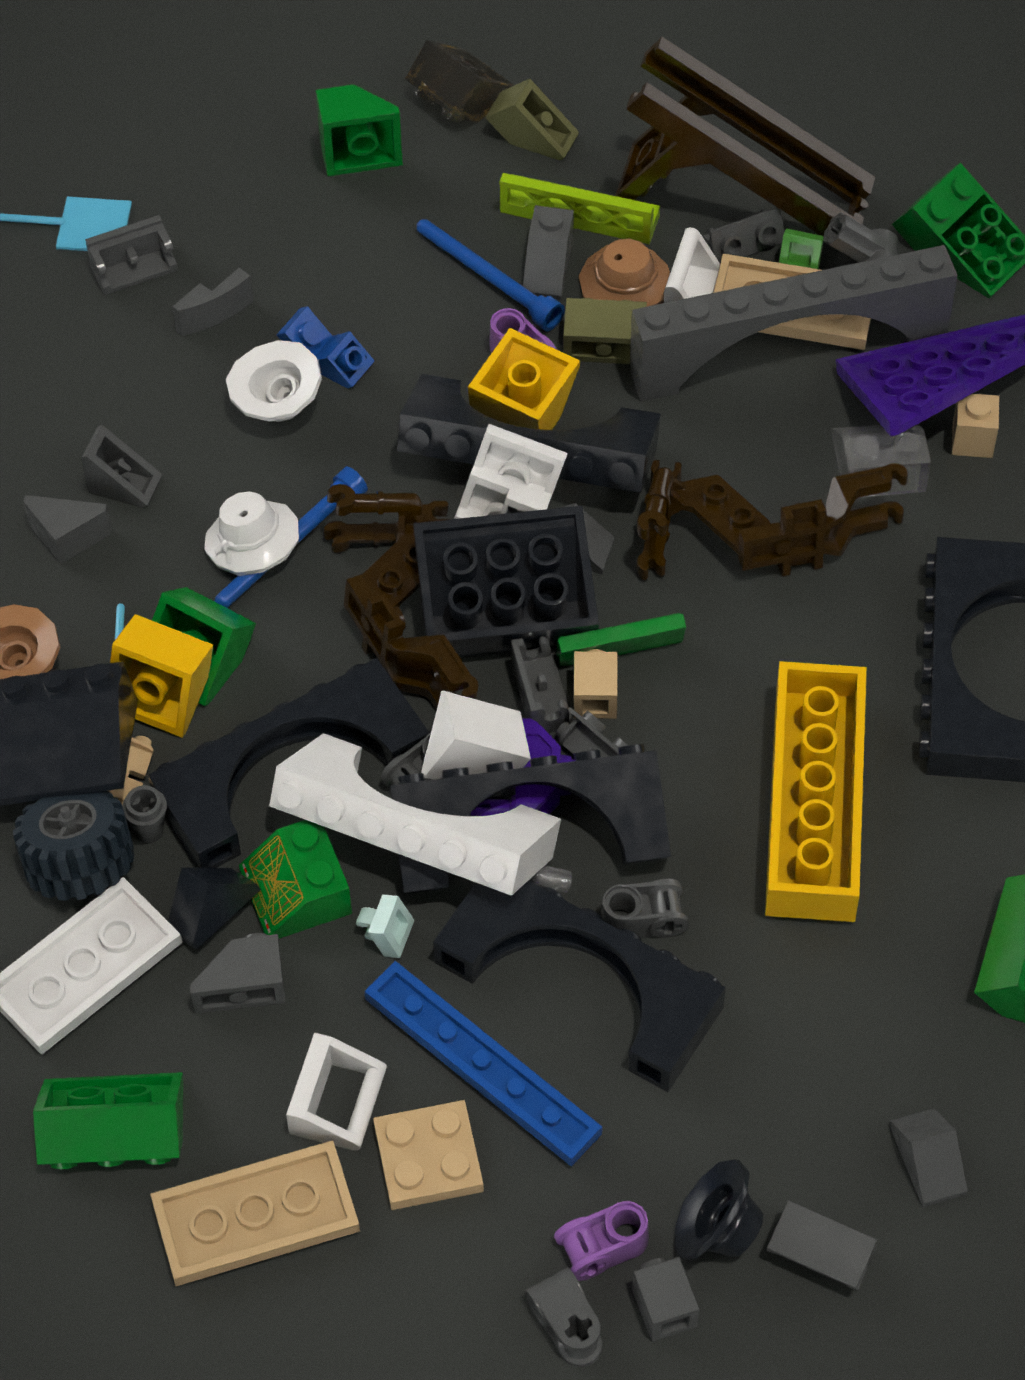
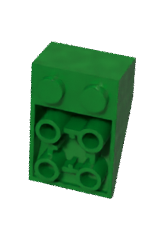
M961 162L934 183L891 224L914 251L945 245L958 275L957 279L987 298H990L1025 264V235Z

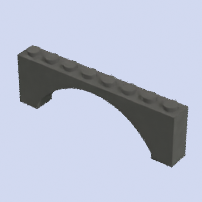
M945 245L633 309L631 319L630 373L640 402L679 394L680 386L701 366L724 349L761 330L799 318L834 314L872 318L900 330L905 334L908 342L948 333L958 275Z

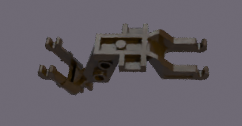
M654 460L651 467L649 493L645 496L644 502L647 503L645 512L639 515L637 520L638 536L645 540L643 553L637 558V574L642 580L648 579V569L653 568L659 576L665 575L666 559L663 553L665 543L670 536V532H668L672 515L681 510L694 513L738 554V560L743 571L777 564L782 576L791 575V566L811 562L814 570L823 568V555L841 556L855 535L886 529L889 516L893 517L897 523L903 522L904 508L894 501H887L879 505L855 510L850 509L859 497L890 491L892 479L898 480L901 485L905 486L907 484L908 471L901 464L891 463L879 468L835 476L831 481L826 505H824L822 499L781 507L780 522L771 524L761 512L719 475L716 474L681 482V462H675L674 471L672 472L670 468H660V460Z
M337 484L332 486L328 490L327 502L337 503L336 515L346 516L350 513H378V515L398 513L399 515L396 523L346 524L342 521H332L324 526V539H333L332 551L334 552L347 550L351 543H373L374 546H379L380 543H395L363 574L346 579L344 607L364 636L362 649L365 654L374 652L400 691L427 697L436 711L441 691L456 694L455 691L464 689L461 696L476 699L479 687L478 681L470 674L444 634L402 637L403 630L406 628V622L399 606L420 587L413 523L450 520L435 518L437 516L447 517L448 502L433 501L429 504H422L421 499L416 493H383V491H377L376 493L355 494V491L347 485Z

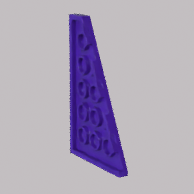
M1025 314L836 359L837 374L890 436L899 435L1025 365Z

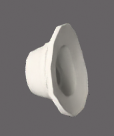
M282 340L254 347L235 361L226 378L230 401L244 415L269 422L286 421L298 415L315 399L322 381L317 357L299 342Z
M250 491L237 493L226 499L220 507L219 517L206 532L204 550L219 569L237 576L265 572L285 561L298 543V518L285 504L267 501L260 494Z

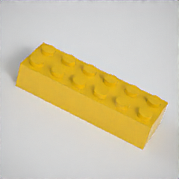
M779 661L775 703L765 916L855 922L860 896L867 667Z

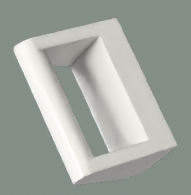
M695 228L685 229L664 290V303L714 292L720 263L700 232Z
M314 1033L286 1114L289 1134L322 1143L333 1140L335 1146L354 1151L360 1150L387 1065L331 1036ZM332 1065L365 1073L347 1130L315 1115Z

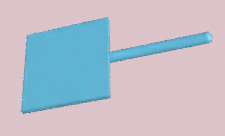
M67 197L62 218L0 213V221L60 225L56 249L87 251L85 239L128 225L132 201Z

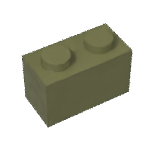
M567 298L563 353L580 360V362L630 364L632 310L647 307V302Z

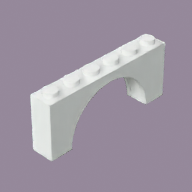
M324 733L276 766L270 807L511 896L543 868L554 855L561 818L522 804L510 811L488 816L447 815L405 805L379 793L358 775L362 747Z

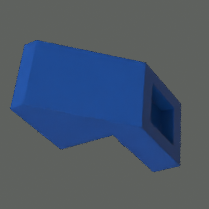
M308 306L299 308L277 333V337L282 341L303 344L317 357L321 375L347 389L352 388L374 362V359L350 331L332 336Z

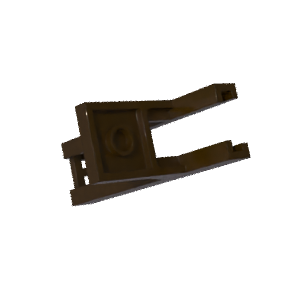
M661 37L645 52L640 67L685 96L677 102L648 82L642 86L640 93L634 91L630 95L626 110L651 125V127L633 142L615 196L635 200L638 196H646L654 182L659 178L665 179L673 169L711 164L821 236H824V231L828 228L831 219L840 212L863 224L864 217L860 215V212L868 208V202L865 198L871 194L875 176L664 37ZM714 114L850 203L848 213L700 116Z

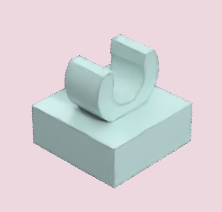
M383 894L377 909L361 908L356 925L367 927L364 935L365 938L374 941L384 957L400 958L415 920L399 896Z

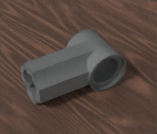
M841 212L831 219L828 228L824 231L823 242L858 263L898 255V237L895 233L887 229L870 230Z

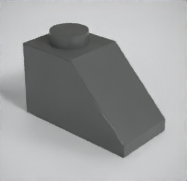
M535 206L528 236L523 287L536 296H552L557 301L562 300L574 242V210Z
M252 933L244 938L232 939L190 984L195 1014L286 1003L278 934Z

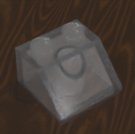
M880 424L832 428V437L840 475L879 468L891 463L901 464L908 471V479L905 486L901 485L898 480L892 479L890 491L864 497L926 492L931 460L925 432L922 427L915 425L895 436H890Z

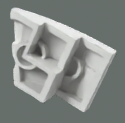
M489 424L454 519L547 509L568 453Z

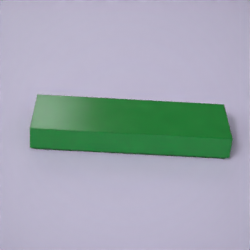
M677 613L559 637L556 648L558 666L573 665L574 651L587 652L592 649H599L605 652H617L618 656L681 643L686 631L684 616Z

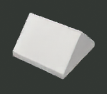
M441 691L421 770L425 778L432 780L442 779L443 770L468 767L469 775L487 773L486 765L512 762L513 769L523 768L528 763L531 757L520 711ZM501 791V792H499V793H497V794H495V795H496V796H500L503 791Z

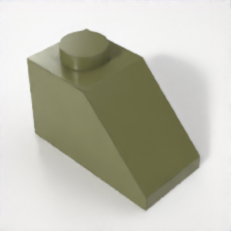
M531 79L501 91L485 117L509 144L556 160L565 158L579 134V131Z

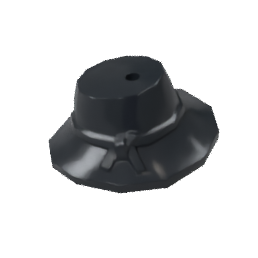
M733 1159L718 1162L699 1179L683 1201L675 1226V1250L682 1260L696 1259L704 1252L737 1257L745 1252L756 1239L763 1223V1213L747 1192L750 1172L740 1160Z

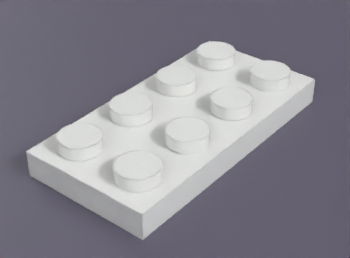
M122 877L116 885L109 887L0 973V1012L42 1055L182 943L181 934Z

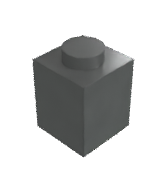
M679 1257L668 1261L665 1258L652 1259L642 1264L639 1270L633 1272L632 1290L652 1342L698 1326L699 1307Z

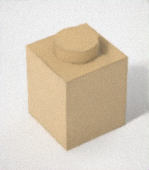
M971 394L956 402L952 426V455L993 458L999 429V396Z
M592 649L587 652L574 651V710L580 716H583L588 710L596 718L617 719V652H605L599 649Z

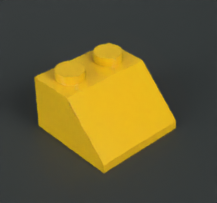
M509 328L469 384V405L478 412L507 424L532 429L552 430L562 415L580 367V360Z
M135 614L113 642L110 663L124 662L138 699L135 719L183 738L209 677L213 644Z

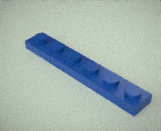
M395 961L364 991L366 1001L571 1167L602 1135V1126L398 962Z

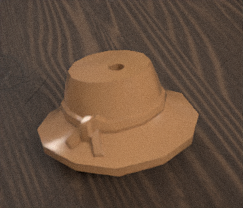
M620 239L604 246L587 259L579 274V281L583 298L617 301L631 300L647 302V306H652L664 302V290L670 276L668 265L653 250L648 249L640 241Z
M14 604L0 607V679L47 673L50 671L60 650L55 624L38 608Z

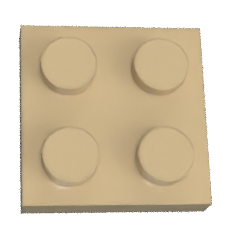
M465 1100L373 1118L391 1210L484 1192V1184Z

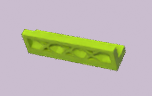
M503 173L500 179V213L532 219L535 206L574 210L575 229L621 239H633L649 245L660 216L659 205Z

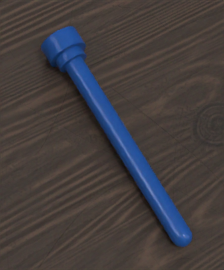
M422 219L417 223L416 228L421 235L529 310V315L532 316V322L545 331H551L560 323L565 313V306L555 298L543 295L536 296L429 220Z
M348 466L344 467L333 477V484L330 486L331 488L337 484L347 485L355 491V494H365L368 491L367 484L361 475ZM327 495L298 520V543L336 509L337 503L327 502ZM267 571L237 576L216 595L214 602L228 608Z

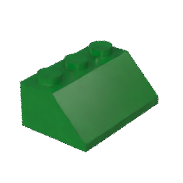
M1025 874L1006 878L974 992L1002 1017L1024 1023Z
M183 1072L44 1079L33 1110L37 1165L50 1164L55 1169H68L75 1167L78 1163L97 1162L100 1166L113 1167L123 1164L125 1160H144L148 1164H164L171 1161L172 1158H179L183 1143Z

